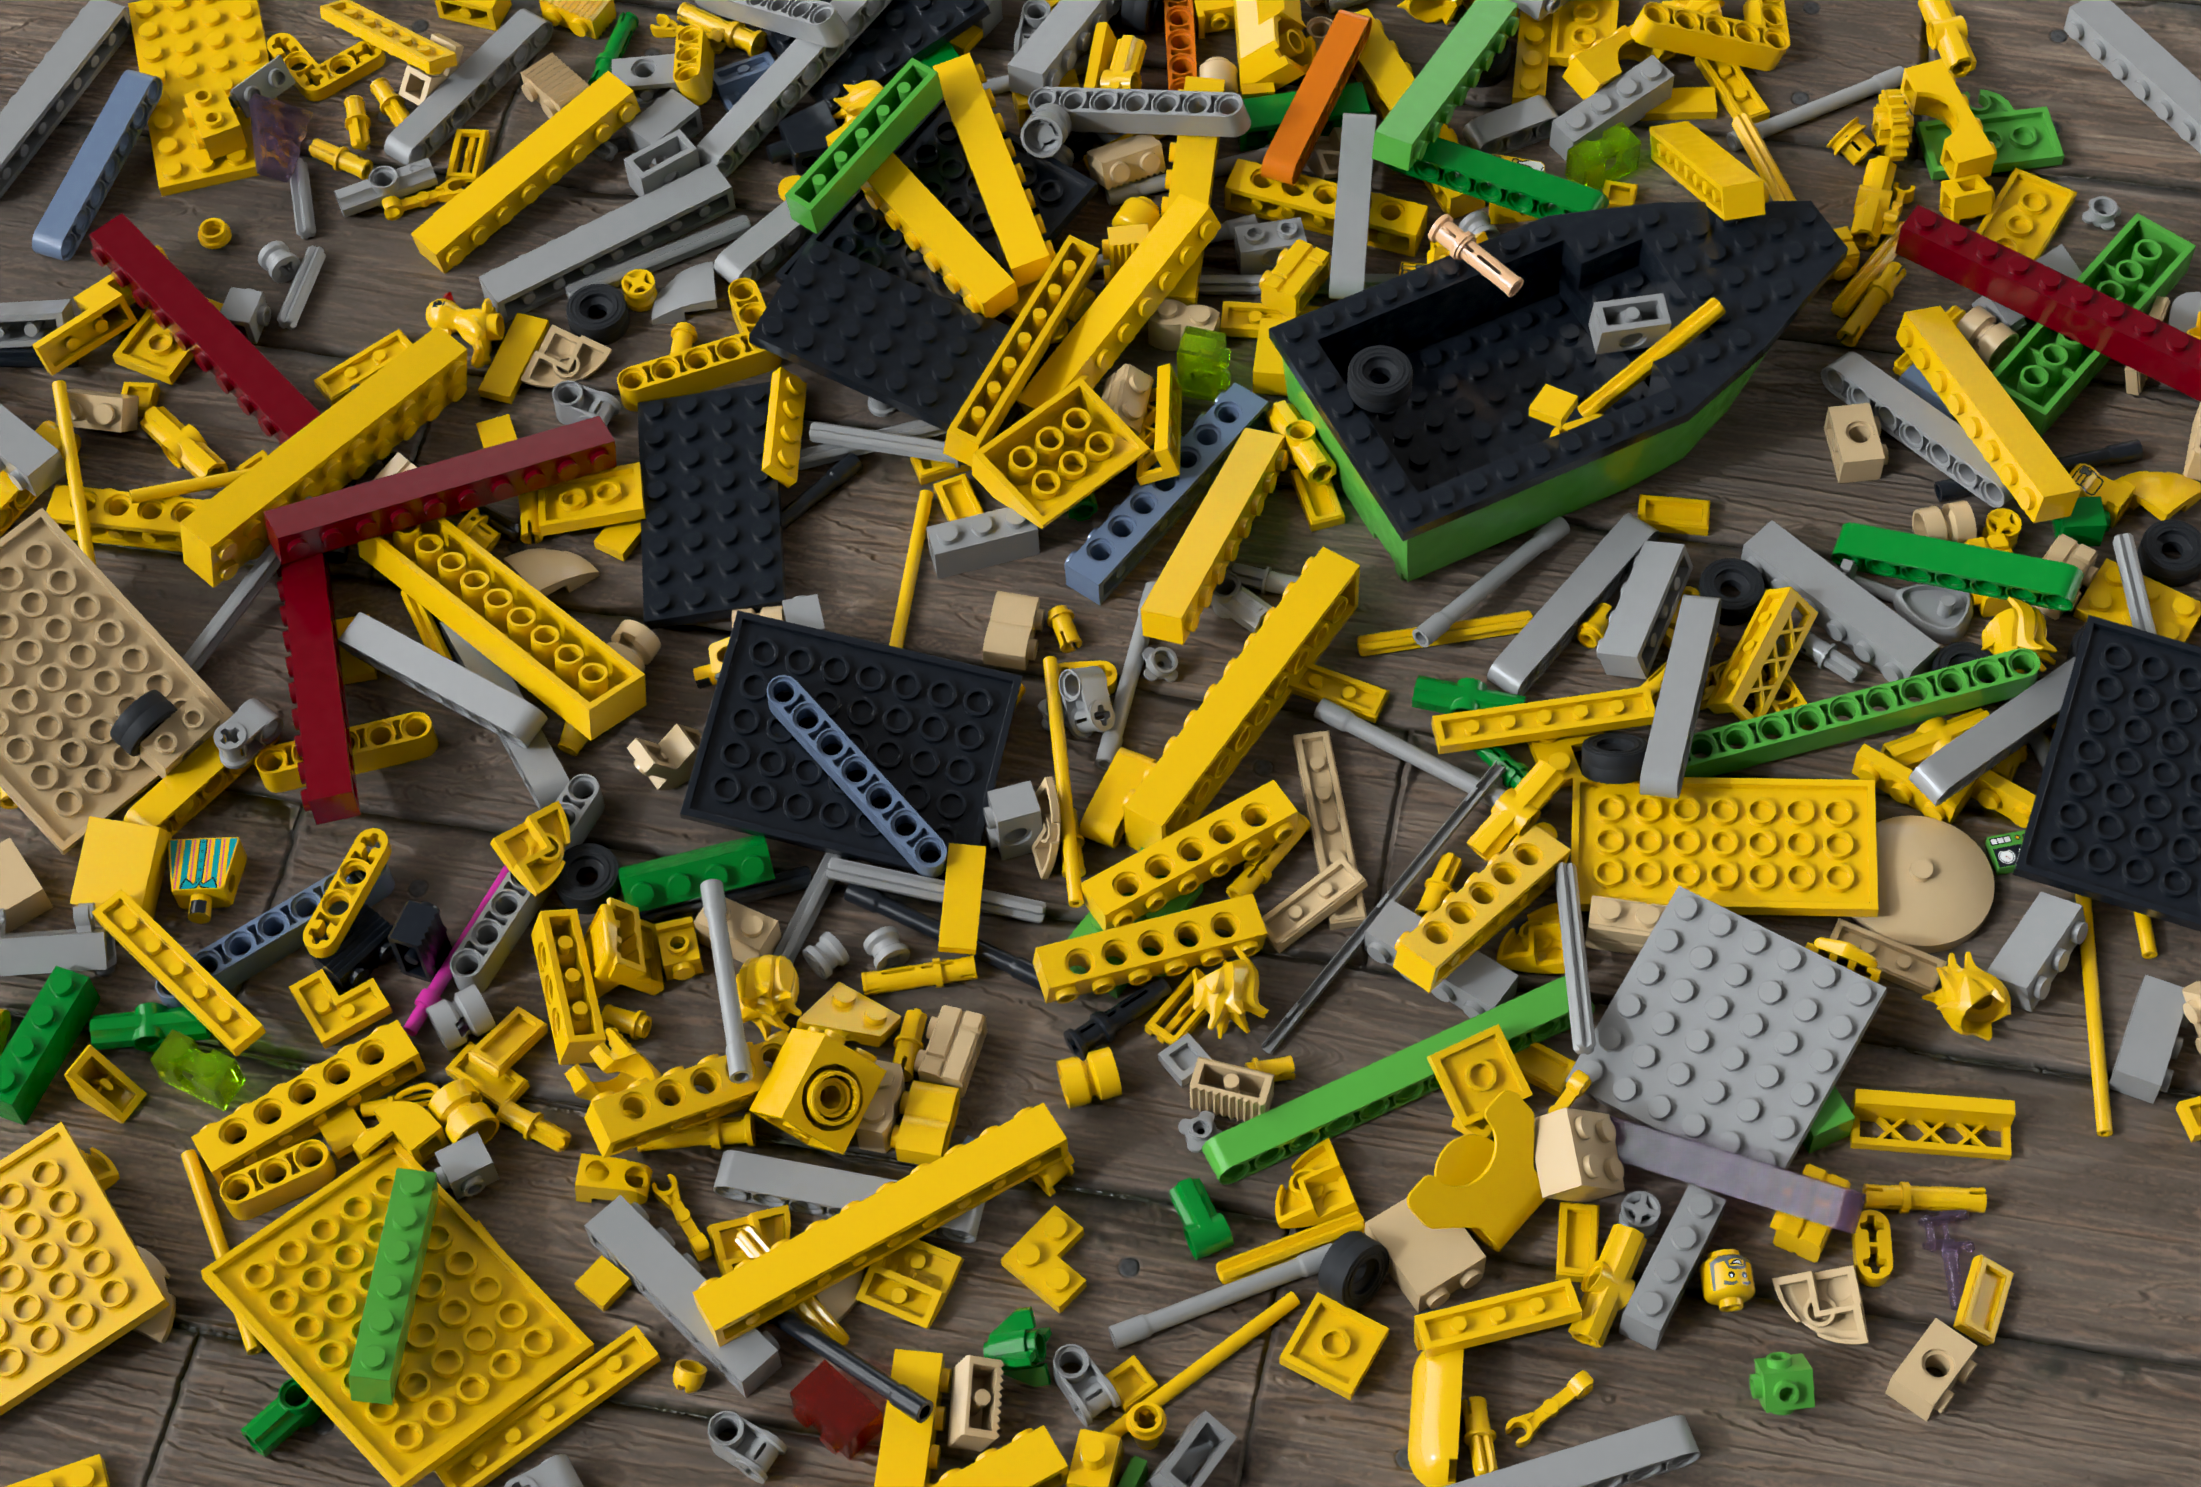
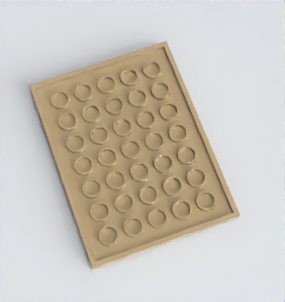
M40 508L0 538V787L62 855H65L84 839L89 816L110 819L161 778L140 758V755L135 757L129 755L110 736V731L116 720L135 700L151 690H157L179 709L194 695L220 720V725L226 722L234 713L43 508Z

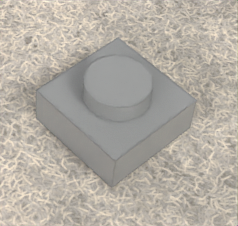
M1189 1033L1158 1053V1061L1181 1088L1191 1082L1198 1057L1211 1059Z

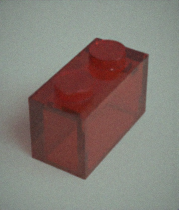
M825 1359L789 1392L793 1404L791 1412L794 1417L806 1428L812 1425L821 1433L819 1438L830 1452L836 1455L840 1451L849 1461L883 1429L884 1422L881 1411Z

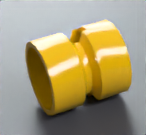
M1110 1047L1088 1052L1085 1061H1082L1077 1056L1056 1061L1060 1084L1069 1109L1091 1103L1092 1096L1094 1095L1101 1101L1122 1095L1119 1073Z
M458 1079L444 1085L430 1099L429 1111L441 1126H446L445 1133L452 1144L478 1132L485 1145L494 1137L499 1129V1120L490 1107L483 1102L482 1096L468 1079Z

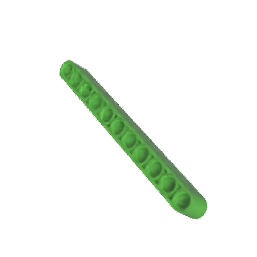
M2014 649L1694 733L1684 777H1713L2016 697L2037 682L2041 665L2040 658L2030 649ZM2022 669L2027 671L2028 673L2021 674L2016 672L2015 670ZM1979 679H1989L1992 683H1984ZM1944 688H1953L1957 692L1950 693L1945 691ZM1916 697L1921 699L1922 701L1913 702L1910 701L1908 698ZM1879 706L1886 710L1879 712L1874 710L1873 707ZM1847 716L1850 720L1842 721L1836 717ZM1810 725L1813 726L1815 729L1805 730L1801 728V726ZM1773 734L1777 735L1780 738L1771 740L1766 738L1765 736ZM1740 744L1744 747L1741 749L1731 748L1729 745ZM1697 753H1704L1708 755V757L1700 759L1696 758L1693 755Z
M1560 977L1225 1130L1206 1141L1202 1146V1152L1220 1184H1232L1307 1150L1327 1138L1331 1139L1441 1088L1427 1057L1499 1024L1513 1054L1530 1047L1535 1042L1539 1043L1571 1028L1566 977ZM1591 1001V1004H1592V1014H1593L1594 1011H1595V1006H1594L1593 1002Z

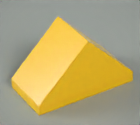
M88 1045L64 1074L78 1100L120 1124H123L147 1095L143 1089L92 1045Z

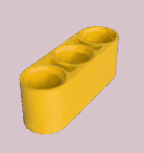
M691 24L682 28L676 36L673 79L680 94L695 105L700 106L706 103L712 96L715 54L703 27L699 24Z
M1121 747L1117 751L1082 817L1079 827L1080 835L1106 846L1116 848L1125 833V828L1123 827V801L1131 789L1136 790L1143 781L1146 769L1152 762L1157 763L1156 759Z
M316 1139L306 1140L230 1174L220 1185V1196L234 1218L242 1221L250 1220L326 1186L336 1175V1165L327 1146L323 1142ZM322 1160L318 1165L308 1167L313 1161ZM285 1176L279 1183L272 1184L276 1178ZM248 1193L243 1199L235 1200L240 1194Z

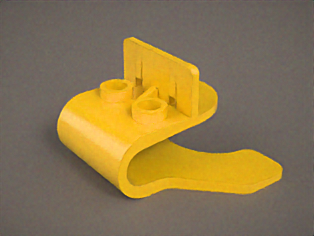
M1512 1090L1500 1092L1485 1109L1484 1117L1493 1131L1494 1141L1475 1134L1463 1135L1452 1140L1439 1154L1435 1164L1434 1176H1424L1407 1196L1408 1208L1424 1226L1431 1229L1468 1228L1481 1242L1497 1252L1503 1248L1546 1200V1198H1542L1538 1173L1534 1169V1112Z

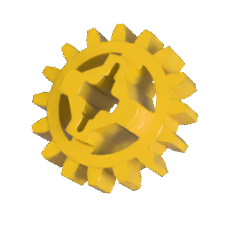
M1901 89L1881 90V94L1878 95L1879 103L1873 108L1872 135L1875 137L1876 147H1881V156L1890 157L1892 162L1904 161V157H1907L1906 148H1909V144L1912 143L1914 118L1909 111V104H1904L1905 96L1904 94L1901 95Z

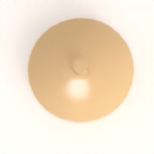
M1898 816L1877 822L1878 917H1852L1857 925L1925 953L1952 949L1974 936L1986 921L1995 892V881L1991 865L1977 843L1953 825L1930 817Z

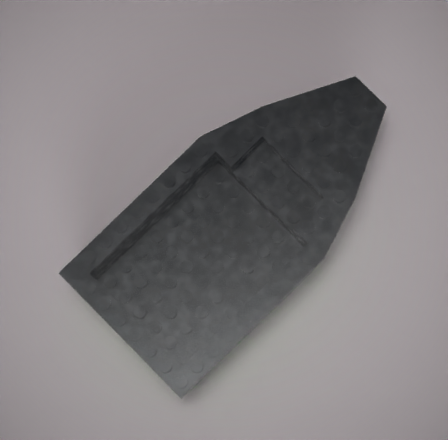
M1769 201L1765 203V215L1727 221L1721 219L1707 207L1705 202H1657L1549 215L1478 244L1524 280L1521 289L1513 297H1508L1505 292L1463 259L1455 260L1449 255L1269 328V338L1282 356L1287 395L1290 403L1295 406L1304 420L1312 422L1315 426L1317 439L1336 464L1334 478L1373 538H1378L1395 562V571L1401 581L1406 579L1409 582L1543 525L1558 516H1564L1625 490L1683 459L1730 408L1774 342L1846 258L1848 248L1812 201ZM1664 293L1671 320L1669 332L1710 298L1715 297L1722 304L1726 312L1721 318L1680 351L1654 361L1651 374L1602 413L1603 416L1551 438V431L1556 426L1529 416V406L1545 384L1578 396V405H1580L1650 348L1596 354L1588 325L1594 302ZM1377 345L1398 349L1407 356L1413 369L1412 391L1408 400L1398 409L1385 413H1375L1360 408L1351 399L1347 387L1348 367L1352 358L1359 351ZM1376 374L1370 378L1376 384H1385L1390 380L1384 374ZM1578 405L1565 423L1583 418L1577 409Z

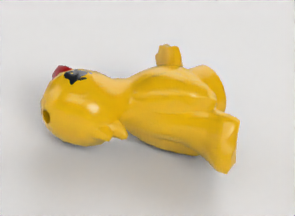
M448 292L442 299L432 301L426 309V320L432 329L438 325L449 335L458 332L467 343L472 345L471 365L478 369L491 364L492 341L503 340L505 326L502 315L496 312V308L489 298L484 300L482 309L473 308L465 310L456 304L452 293Z

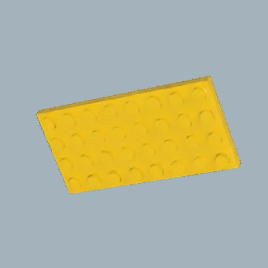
M141 0L128 3L139 72L160 77L163 84L160 100L148 120L158 186L162 197L288 169L290 160L277 97L248 118L245 117L239 106L233 108L248 147L210 160L205 148L199 150L192 131L197 129L195 126L189 128L182 109L187 108L183 94L221 82L227 97H229L231 89L270 62L259 0Z
M1573 775L1571 863L1577 868L1581 911H1590L1592 895L1667 906L1678 886H1681L1738 915L1878 917L1875 780L1684 777L1679 799L1641 795L1640 780L1627 784H1605L1592 781L1585 776Z

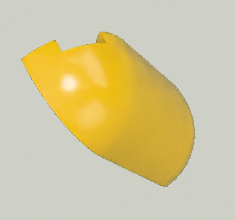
M1464 1349L1425 1358L1422 1351L1414 1365L1408 1461L1416 1478L1426 1487H1444L1456 1483Z

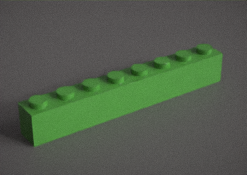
M1509 0L1474 1L1376 129L1372 159L1406 171L1410 170L1416 160H1422L1428 144L1435 142L1443 124H1448L1451 121L1454 109L1457 105H1463L1469 89H1474L1477 86L1481 73L1489 70L1495 54H1500L1505 47L1507 38L1515 35L1519 26V18L1516 17L1518 3Z

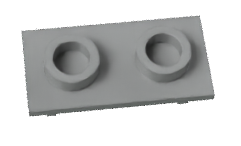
M278 55L231 89L228 99L233 108L239 106L245 117L248 118L296 82L281 55Z

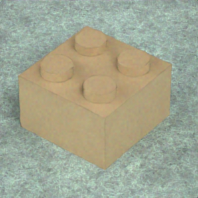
M1566 1107L1535 1118L1534 1158L1542 1198L1588 1203L1625 1191L1623 1182L1624 1168L1618 1158L1615 1144L1616 1130L1609 1114Z

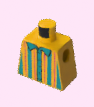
M239 837L169 839L168 851L172 893L180 908L189 909L188 919L191 922L198 924L208 923L211 920L212 908L229 907L234 902L247 861L244 847Z

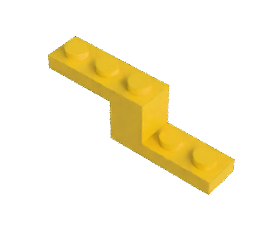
M156 245L155 247L168 259L163 248ZM112 274L73 297L82 312L80 315L32 344L45 369L52 376L138 322L129 307L136 302L132 296V291L127 286L122 288L115 281Z
M1865 743L1856 754L1852 774L1858 776L1860 780H1875V787L1890 794L1895 801L1907 804L1920 811L1925 817L1952 824L1972 797L1978 800L1985 808L1995 810L2010 818L2017 826L2022 828L2027 826L2035 795L1991 770L1981 775L1942 804L1935 806L1909 780L1913 770Z

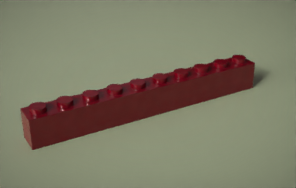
M1920 205L1916 206L1901 226L1896 254L2201 402L2200 339Z
M123 213L89 234L93 245L91 254L101 267L107 265L112 270L111 274L115 281L122 288L127 286L132 291L133 298L141 308L145 309L148 307L153 312L152 315L157 324L163 330L168 328L173 333L175 341L182 350L187 351L189 349L195 355V361L204 372L211 371L216 376L215 380L219 387L226 394L231 392L237 398L236 401L246 415L253 414L258 419L260 428L268 437L274 435L279 441V445H282L321 415Z
M596 416L264 511L267 537L283 565L617 467L615 440L601 417Z
M327 552L281 564L277 570L278 577H282L281 581H277L281 602L285 601V605L280 606V614L284 627H288L287 631L282 632L286 651L291 652V656L285 657L289 677L294 678V682L288 683L292 703L297 704V708L291 709L296 731L300 730V735L294 736L298 756L303 757V762L297 763L301 783L306 784V789L301 790V799L305 812L312 811L316 825L361 815L340 647L337 642L338 631L329 561L326 559Z

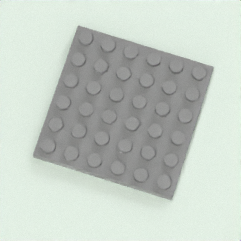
M1678 886L1595 1028L1596 1045L1593 1053L1588 1055L1585 1053L1580 1054L1565 1082H1568L1576 1070L1583 1071L1592 1081L1584 1095L1774 1194L1885 998L1887 988Z

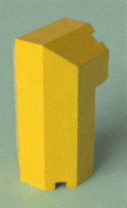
M1233 0L1240 92L1241 85L1265 82H1274L1276 91L1305 75L1317 52L1316 43L1312 36L1306 38L1302 32L1306 26L1302 21L1300 0Z

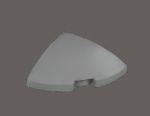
M713 261L687 268L677 274L665 288L661 289L653 304L651 314L652 325L686 321L685 312L718 308Z

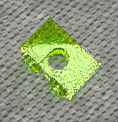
M1620 122L1604 130L1603 136L1599 140L1588 141L1586 139L1569 148L1567 151L1565 176L1569 181L1598 190L1604 187L1605 180L1616 181L1638 169L1642 142L1623 122ZM1616 156L1617 162L1615 165L1605 171L1606 160Z
M1191 326L1185 327L1177 351L1178 381L1182 387V396L1215 402L1222 390H1228L1231 370L1227 368L1230 363L1231 349L1226 348V333Z
M174 1029L171 1030L150 1059L163 1082L223 1111L226 1110L246 1081L235 1059L215 1049L211 1053H204L200 1051L194 1039ZM182 1071L193 1075L192 1082L182 1075Z

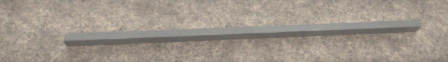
M1497 760L1493 763L1262 1043V1049L1266 1053L1273 1054L1365 942L1366 929L1388 901L1392 899L1398 902L1505 772L1506 766L1497 765Z

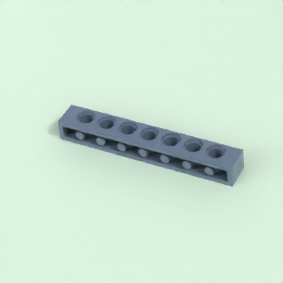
M1236 382L1226 392H1221L1206 414L1199 415L1193 424V428L1185 436H1181L1180 475L1142 486L1137 482L1126 500L1121 505L1117 504L1109 513L1108 519L1099 528L1096 527L1090 532L1086 542L1078 551L1074 550L1067 557L1064 565L1066 585L1096 604L1101 605L1212 485L1245 427L1262 430L1268 424L1266 412L1269 409V402ZM1158 461L1153 465L1152 469L1161 467Z

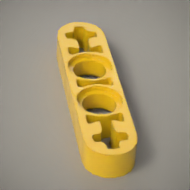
M366 829L356 837L303 932V941L310 955L315 958L330 957L339 949L389 860L392 852L388 836L381 829ZM376 842H379L380 848H376L373 846L376 844ZM367 846L373 847L370 853L367 851ZM359 870L366 873L365 879L358 884L346 882L348 875L354 871ZM339 901L349 903L348 909L340 915L329 913V909L334 903ZM325 933H327L329 939L321 940L318 944H316L314 939L316 937L322 938L325 935Z

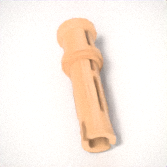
M1444 214L1439 217L1429 230V240L1433 243L1438 241L1450 251V256L1453 259H1463L1481 275L1505 292L1508 297H1513L1521 289L1524 280L1476 243L1475 235L1470 231L1464 232L1453 223V218L1450 215Z

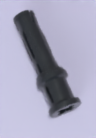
M1158 976L1148 985L1131 994L1105 1012H1094L1090 1015L1089 1021L1075 1030L1069 1028L1064 1032L1067 1046L1075 1056L1082 1061L1085 1060L1088 1052L1104 1042L1107 1044L1115 1040L1119 1030L1167 1000L1172 993L1169 984L1164 978Z

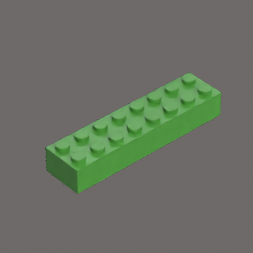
M2136 213L2076 280L2149 315L2156 297H2166L2187 273L2196 245ZM2037 323L1992 374L2041 437L2111 358Z

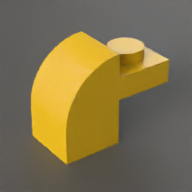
M393 1101L383 1104L374 1110L379 1124L363 1131L357 1141L352 1144V1147L359 1162H362L396 1139L420 1165H423L435 1155V1152L446 1147L449 1142L442 1126L421 1105L410 1101Z

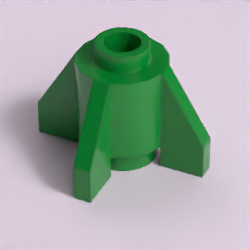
M1032 1306L1018 1308L990 1333L988 1341L983 1346L984 1357L1002 1360L1005 1364L1001 1368L1004 1371L1003 1375L1033 1387L1050 1385L1051 1378L1047 1363H1037L1045 1361V1342L1052 1335L1051 1328L1045 1327L1032 1330L1036 1327Z

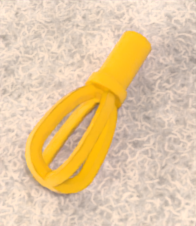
M425 1082L407 1087L396 1095L388 1096L385 1099L361 1102L362 1117L376 1116L374 1110L389 1102H412L432 1098L440 1088L433 1083ZM425 1089L433 1091L403 1098L404 1096H407L413 1092ZM430 1100L414 1103L425 1107L429 1105Z

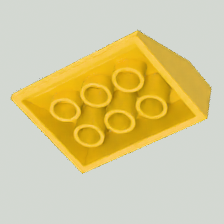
M1080 377L973 453L972 475L996 500L1014 509L1019 515L1043 529L1147 454L1150 448Z

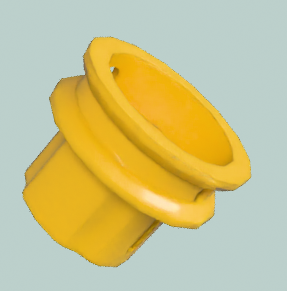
M1856 117L1830 140L1826 148H1832L1835 157L1842 154L1855 166L1875 148L1876 144L1864 133L1867 125H1861L1859 117ZM1853 142L1861 149L1860 152L1852 145Z
M474 508L461 520L457 528L490 553L498 543L501 534L486 524L489 518L487 515H480L479 509Z

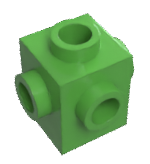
M1773 1352L1768 1354L1766 1358L1754 1359L1755 1374H1750L1749 1376L1750 1390L1753 1399L1760 1401L1766 1413L1788 1415L1793 1413L1795 1409L1815 1407L1813 1369L1803 1353L1790 1355L1786 1352Z

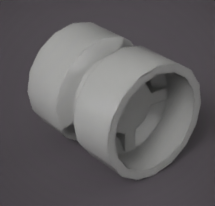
M1047 103L1037 107L1021 129L1020 138L1023 147L1035 157L1046 158L1053 156L1059 151L1071 132L1072 122L1070 115L1057 104Z
M475 984L455 993L454 1001L452 1002L443 999L426 1008L430 1021L447 1052L466 1044L469 1035L472 1034L479 1037L496 1027L495 1021Z

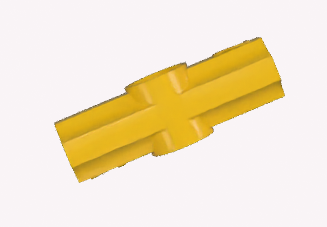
M1918 0L1919 9L1927 25L1926 35L1930 48L1938 50L1948 71L1951 70L1955 78L1965 77L1970 71L1975 69L1977 61L1967 41L1968 30L1964 17L1961 15L1956 16L1950 0Z
M1123 35L1121 39H1118L1110 69H1105L1101 75L1100 88L1141 89L1140 70L1147 48L1144 40L1138 39L1134 35Z
M1878 155L1874 159H1869L1863 177V184L1859 185L1853 210L1855 216L1850 231L1853 241H1855L1859 249L1868 250L1870 247L1877 246L1880 240L1883 216L1890 207L1893 194L1891 188L1897 167L1890 157Z
M1285 400L1274 403L1272 408L1266 412V421L1275 434L1284 435L1285 450L1289 451V463L1298 466L1309 483H1314L1317 487L1329 483L1332 476L1336 474V464L1317 439L1316 428L1313 423L1304 420L1293 404H1289Z
M152 406L144 413V417L140 422L142 429L161 446L164 454L174 466L179 469L184 467L195 478L228 472L229 469L226 462L207 446L206 441L191 424L185 426L164 406Z
M1979 708L1946 721L1943 717L1931 718L1921 724L1914 733L1884 743L1881 752L1909 769H1915L1926 758L1989 716L1990 713Z
M1540 759L1515 788H1509L1499 797L1491 809V815L1466 842L1467 845L1485 862H1489L1496 853L1502 854L1518 834L1524 835L1537 822L1541 815L1540 810L1562 787L1565 779L1552 766Z
M1622 1224L1613 1225L1599 1260L1595 1261L1586 1271L1581 1282V1290L1584 1292L1580 1302L1582 1320L1572 1322L1568 1330L1572 1338L1578 1342L1594 1348L1603 1347L1617 1311L1626 1306L1634 1292L1635 1282L1631 1278L1647 1242L1642 1232Z

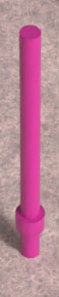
M505 865L428 988L422 989L414 1002L416 1007L403 1026L404 1031L408 1035L416 1036L428 1017L426 1008L442 1000L440 996L453 977L450 970V960L509 872Z

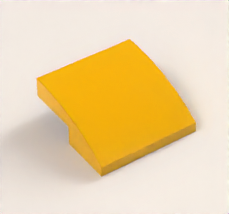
M917 1239L871 1264L855 1299L929 1330L955 1282L964 1259Z

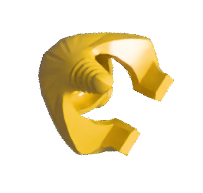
M615 1027L606 1028L605 1036L609 1041V1046L612 1047V1051L605 1042H602L589 1054L603 1072L607 1074L620 1072L617 1077L603 1082H591L578 1063L564 1073L571 1083L575 1096L592 1101L595 1096L605 1091H613L615 1094L626 1090L630 1084L643 1078H648L649 1081L662 1077L661 1073L652 1063L633 1048ZM659 1098L660 1101L664 1104L666 1098ZM623 1110L628 1117L633 1119L639 1118L634 1111Z

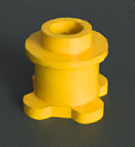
M1069 1153L1067 1158L1030 1178L1051 1197L1056 1193L1053 1186L1066 1175L1071 1177L1074 1174L1071 1165L1075 1161Z

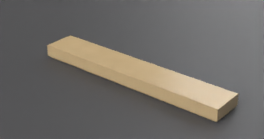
M1327 730L1293 735V745L1307 816L1311 824L1310 831L1318 871L1321 873L1343 855L1357 869L1330 732ZM1362 891L1328 916L1330 930L1358 927L1366 919L1367 913Z

